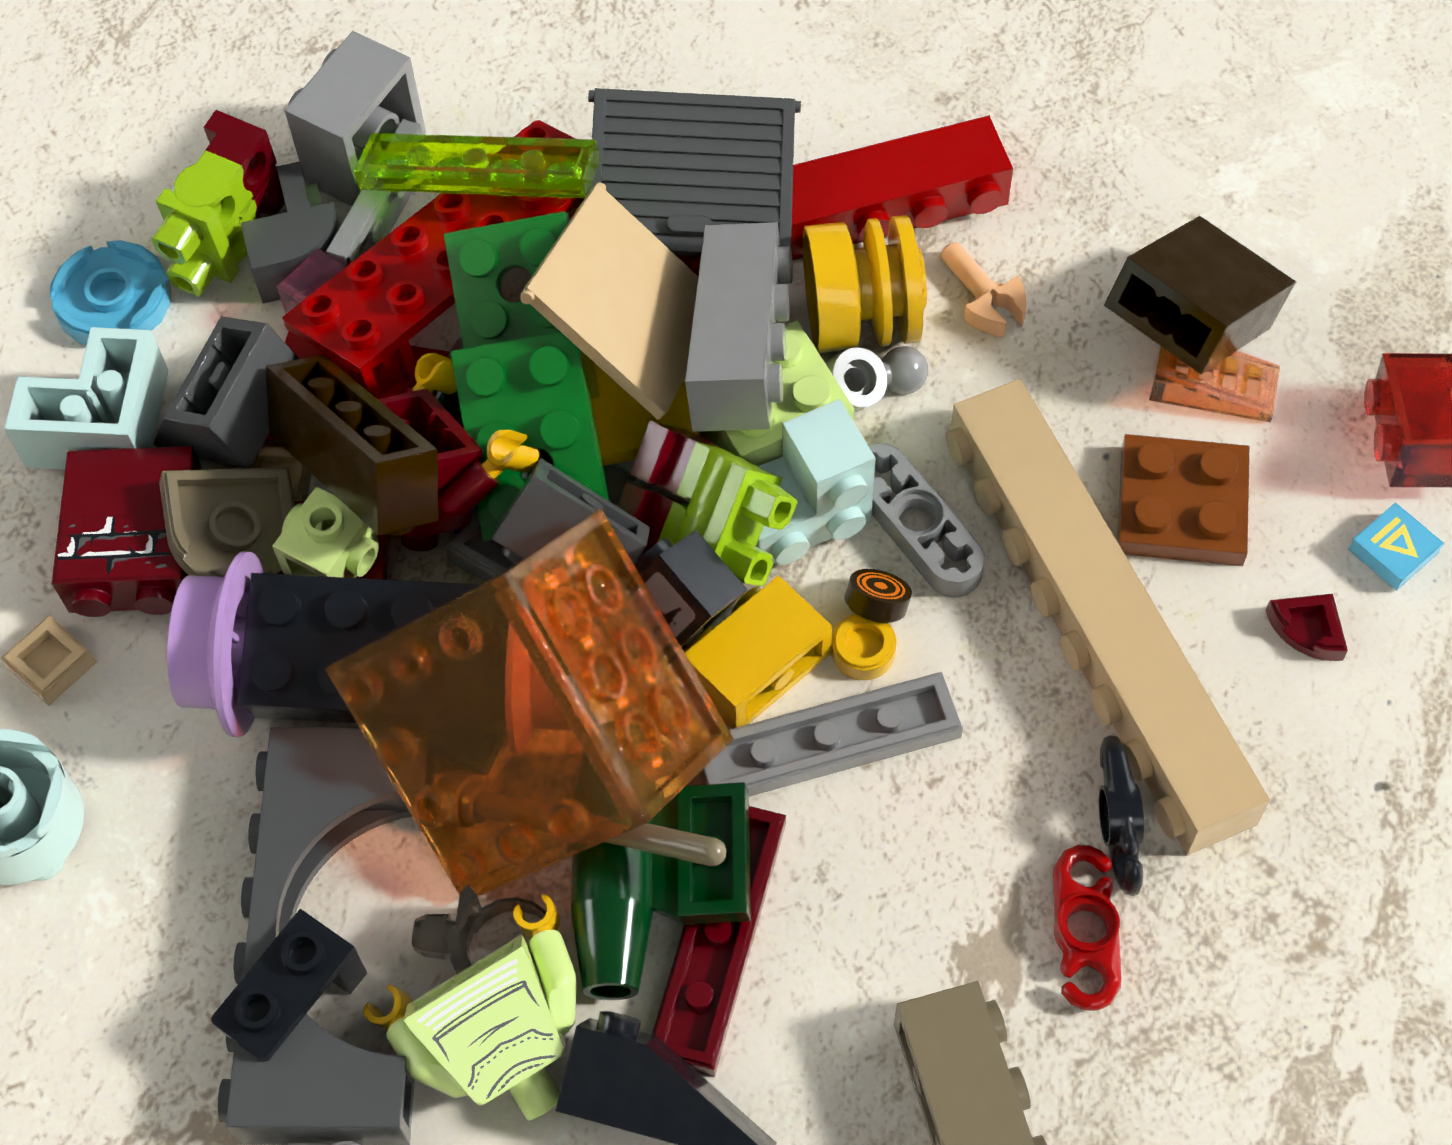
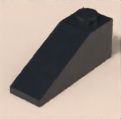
M600 1011L598 1020L589 1018L576 1026L555 1111L677 1145H776V1141L658 1036L639 1031L641 1026L640 1020L620 1013Z

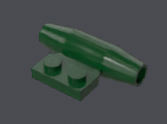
M604 724L592 728L587 737L573 807L717 838L726 847V857L721 864L706 866L572 835L571 918L583 994L599 1000H623L632 998L639 993L653 911L678 921L682 925L751 921L749 791L745 782L679 786L675 792L653 803L641 732L635 727L624 724Z

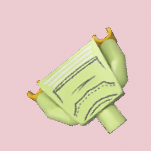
M542 894V899L547 907V912L539 922H527L519 904L513 910L515 921L524 936L530 940L528 944L521 934L414 1001L403 990L394 985H386L387 990L394 997L393 1009L386 1016H383V1013L377 1006L369 1002L365 1004L363 1009L366 1019L388 1030L386 1038L398 1056L406 1057V1069L413 1079L453 1098L469 1095L479 1106L488 1103L509 1090L528 1121L542 1116L557 1105L560 1091L545 1067L566 1053L564 1035L575 1024L576 973L563 937L558 931L560 915L551 898L545 894Z

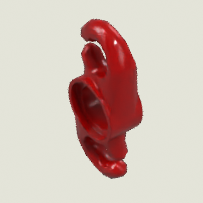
M1076 845L1064 850L1053 867L1054 936L1056 943L1063 953L1060 971L1063 976L1071 978L1079 969L1087 966L1099 972L1104 982L1101 989L1093 994L1084 993L1072 982H1066L1061 986V994L1071 1005L1087 1011H1098L1111 1005L1121 988L1120 918L1116 907L1110 900L1113 890V883L1110 878L1102 876L1094 885L1085 887L1075 882L1070 875L1074 864L1080 861H1087L1102 873H1106L1111 869V860L1097 848L1090 845ZM1091 911L1103 920L1106 927V935L1094 943L1081 942L1070 933L1067 919L1075 912Z

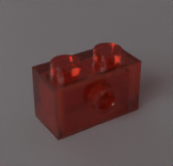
M1383 353L1376 378H1369L1366 382L1364 406L1368 416H1375L1374 455L1378 462L1385 463L1389 487L1452 488V354Z

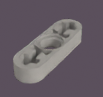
M884 443L868 445L876 458L875 469L881 474L889 470L891 471L890 485L897 494L891 501V488L882 478L875 477L872 516L936 592L948 597H961L974 591L981 581L985 558L981 545L898 448ZM922 508L933 516L935 522L924 531H912L903 526L899 517L907 509ZM944 536L943 549H941L937 543ZM944 552L954 562L965 559L967 561L965 572L961 573L955 567L945 571L943 569Z

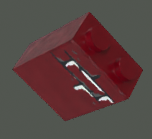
M192 446L67 451L51 584L69 613H77L86 617H102L109 614L110 611L139 610L152 615H163L172 611L179 585L189 575L178 565L168 545L159 480L162 471L202 470Z

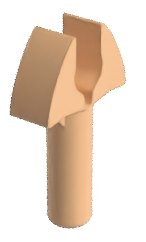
M958 242L948 244L941 253V259L975 297V301L965 305L964 321L988 334L1005 337L1007 322L992 308L991 304H994L996 307L1009 310L1012 317L1023 327L1026 313V294L1020 277L1016 276L1004 284L993 282Z

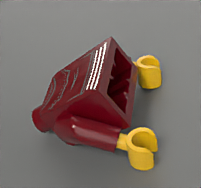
M437 353L425 354L417 361L415 367V380L417 383L413 389L406 386L399 395L378 399L437 449L439 521L415 526L409 533L401 535L402 544L413 551H429L438 545L440 533L464 528L471 522L474 507L500 484L497 476L503 470L508 469L519 473H526L535 467L539 459L537 449L521 445L527 439L526 434L512 430H498L491 435L488 441V459L484 463L481 461L482 448L432 395L433 390L447 395L454 394L457 391L452 359Z

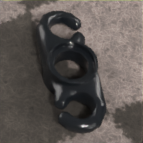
M1109 735L1104 737L1100 747V767L1103 769L1104 785H1101L1099 789L1100 827L1103 841L1109 849L1113 872L1118 885L1124 894L1135 896L1139 894L1143 885V865L1139 861L1138 845L1143 842L1144 837L1143 805L1139 787L1134 783L1127 750L1117 736Z

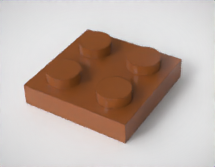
M1125 434L1121 450L1117 542L1124 554L1243 566L1248 554L1250 446Z

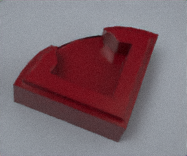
M1333 594L1269 601L1265 610L1267 617L1276 633L1288 645L1316 659L1327 661L1344 660L1348 649Z

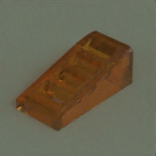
M1159 345L1149 400L1271 423L1280 365L1236 351L1207 371L1211 372L1210 382L1200 379L1198 372ZM1176 366L1188 368L1187 374L1175 370ZM1224 375L1235 376L1233 390L1222 386ZM1248 379L1260 381L1257 398L1246 395Z

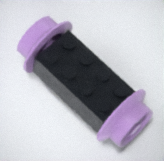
M243 551L235 556L225 577L189 575L179 585L172 606L168 630L167 666L169 684L174 701L179 707L216 709L224 731L231 737L244 736L251 728L256 717L510 731V739L514 751L523 753L527 750L539 727L579 729L581 725L589 669V605L586 595L546 593L535 566H525L523 568L517 587L265 574L256 554Z

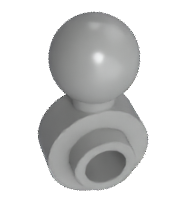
M908 346L892 349L884 356L882 361L868 349L860 347L850 348L833 356L826 364L854 407V412L861 411L879 402L885 394L886 388L897 394L906 395L914 393L924 385L928 376V364L925 357L918 350ZM845 373L852 377L855 385L854 391L849 390L844 381Z

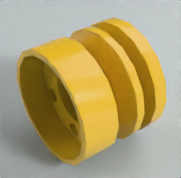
M907 215L891 217L888 245H885L880 221L877 218L867 219L863 235V248L853 247L850 233L844 222L804 226L803 267L811 334L814 347L818 353L845 351L858 347L861 321L869 320L880 347L890 346L893 318H896L899 335L904 344L919 343L923 333L924 308L927 304V284L923 255L916 242L910 218Z

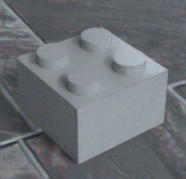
M352 31L337 49H333L327 54L322 67L304 88L297 90L293 94L288 107L284 110L306 184L317 182L321 192L350 206H353L402 119L421 124L424 134L426 133L410 57L355 31Z

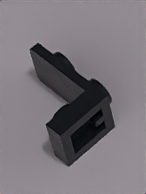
M300 908L212 1015L211 1022L216 1029L260 1061L266 1062L271 1059L331 982L351 995L366 976L367 971L352 944Z

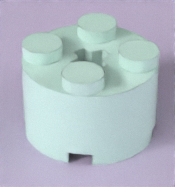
M0 729V885H15L33 880H47L54 877L62 869L64 860L71 853L80 837L84 823L82 796L80 790L57 757L37 737L19 730Z

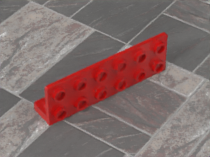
M540 120L533 121L282 317L286 329L346 366L350 377L377 399L399 395L406 386L413 389L417 383L415 380L416 362L409 340L455 303L444 233L563 211L568 212L569 219H571L589 193L591 146Z

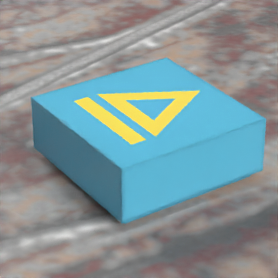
M1395 502L1353 539L1348 550L1397 591L1439 554L1444 543Z

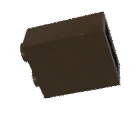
M1198 216L1128 256L1104 306L1202 375L1269 330L1297 281L1203 217Z

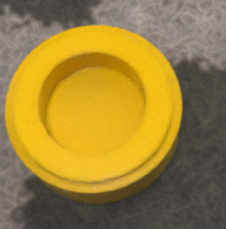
M857 614L846 617L836 626L832 636L831 651L836 667L846 676L856 680H872L882 676L891 668L895 659L897 643L895 632L889 623L870 621Z

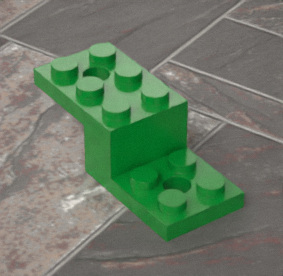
M563 211L444 233L463 349L450 352L463 427L482 448L481 461L484 463L488 459L487 444L491 435L496 431L512 430L526 434L527 439L521 445L534 449L541 448L547 451L553 459L554 467L609 501L591 400L600 397L594 362L532 305L522 302H508L501 292V280L509 270L524 268L533 276L570 221L569 214ZM508 469L503 470L497 476L500 484L477 504L483 541L493 540L492 538L499 520L526 481L521 473Z

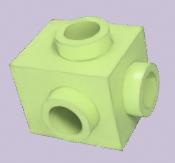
M316 486L303 504L299 503L290 510L284 520L282 533L272 547L285 575L355 578L356 576H364L374 564L379 550V541L376 533L339 498Z

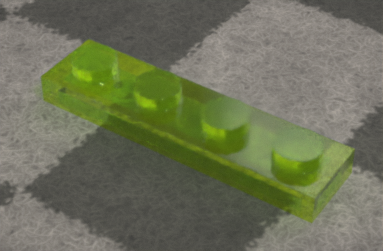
M371 133L355 167L354 175L359 190L585 198L589 193L601 157L597 140Z

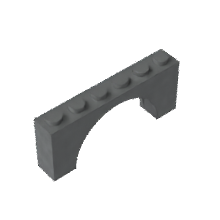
M270 727L268 751H260L256 760V785L258 791H263L261 813H253L249 822V849L252 854H256L254 876L245 877L242 884L241 909L243 917L249 918L246 942H238L235 948L233 970L236 984H239L293 918L311 881L337 851L353 839L380 825L403 818L434 815L439 754L430 727ZM308 1014L303 1017L271 1059L266 1062L260 1061L226 1036L228 1052H234L231 1079H222L220 1083L218 1116L220 1122H226L225 1127L240 1145L337 1143L342 1141H352L361 1145H410L415 1079L410 1076L406 1069L405 1056L385 1055L352 1046L320 1027Z

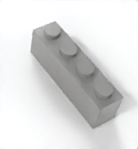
M778 222L705 225L685 379L692 431L770 429L772 403L783 401L781 363H775V361H786L785 323L779 322L789 321L788 284L785 283H792L793 264L791 246L780 247Z

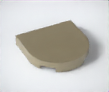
M289 467L162 471L159 485L167 541L174 559L188 575L225 577L235 556L243 551L256 554L265 574H282V569L272 546L282 533V526L286 516L295 506Z

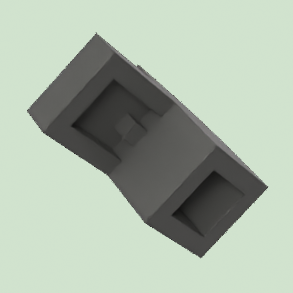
M299 161L277 166L287 212L241 223L251 271L263 304L312 291L325 283L333 275L326 251L340 228L334 201L323 203L318 183L306 184Z

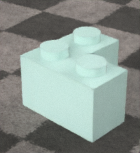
M91 327L79 379L17 376L4 430L26 468L65 470L67 451L152 448L169 371L152 330Z
M841 399L782 423V457L758 466L762 470L783 478L780 487L797 500L790 523L782 530L769 528L764 525L756 547L772 554L774 564L786 565L795 562L803 557L810 548L833 538L835 540L850 538L861 531L867 523L871 522L876 458Z

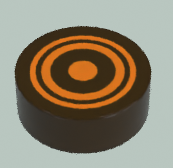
M861 569L851 574L844 599L848 607L860 617L874 622L891 623L905 617L912 596V590L904 580L894 574L876 569Z

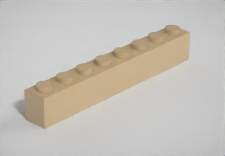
M1021 378L953 404L950 431L946 432L949 452L958 466L966 465L974 479V493L980 508L987 516L994 514L1003 530L1002 542L1010 561L1015 566L1022 565L1032 582L1030 586L1031 594L1037 609L1043 617H1052L1062 634L1060 643L1068 664L1075 671L1082 670L1092 687L1091 700L1098 717L1107 726L1113 724L1123 742V746L1127 750L1134 779L1137 781L1144 780L1156 800L1154 802V812L1163 832L1171 839L1177 837L1188 856L1257 826L1270 798Z

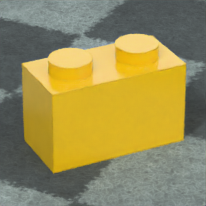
M778 575L762 589L756 586L744 593L736 602L730 616L715 628L710 626L686 645L684 654H682L684 682L731 729L748 725L831 655L832 625Z

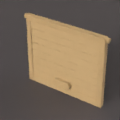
M598 182L589 191L520 293V300L524 304L532 305L657 420L667 413L686 378L698 276L606 191L605 184Z

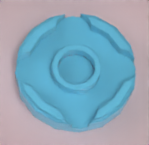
M122 240L106 241L108 247H100L96 250H93L92 246L83 248L75 252L59 267L50 285L52 309L62 330L78 343L87 345L91 327L153 330L162 322L171 304V284L159 258L144 246Z

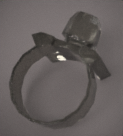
M468 884L459 895L456 921L451 920L449 914H425L415 919L412 947L414 951L424 957L446 960L448 954H451L450 961L455 974H458L472 965L469 951L474 933L476 934L488 920L501 913L513 912L518 904L523 912L536 915L541 920L547 911L533 901L518 897L498 899L482 908L477 894Z

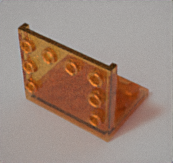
M602 509L582 518L498 576L346 655L325 668L463 902L648 823L734 739Z

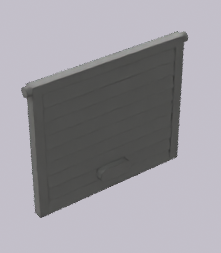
M595 88V90H589L588 102H594L589 191L598 182L605 184L606 191L676 256L701 257L705 225L778 222L780 247L791 246L795 113L801 112V101H795L792 98Z

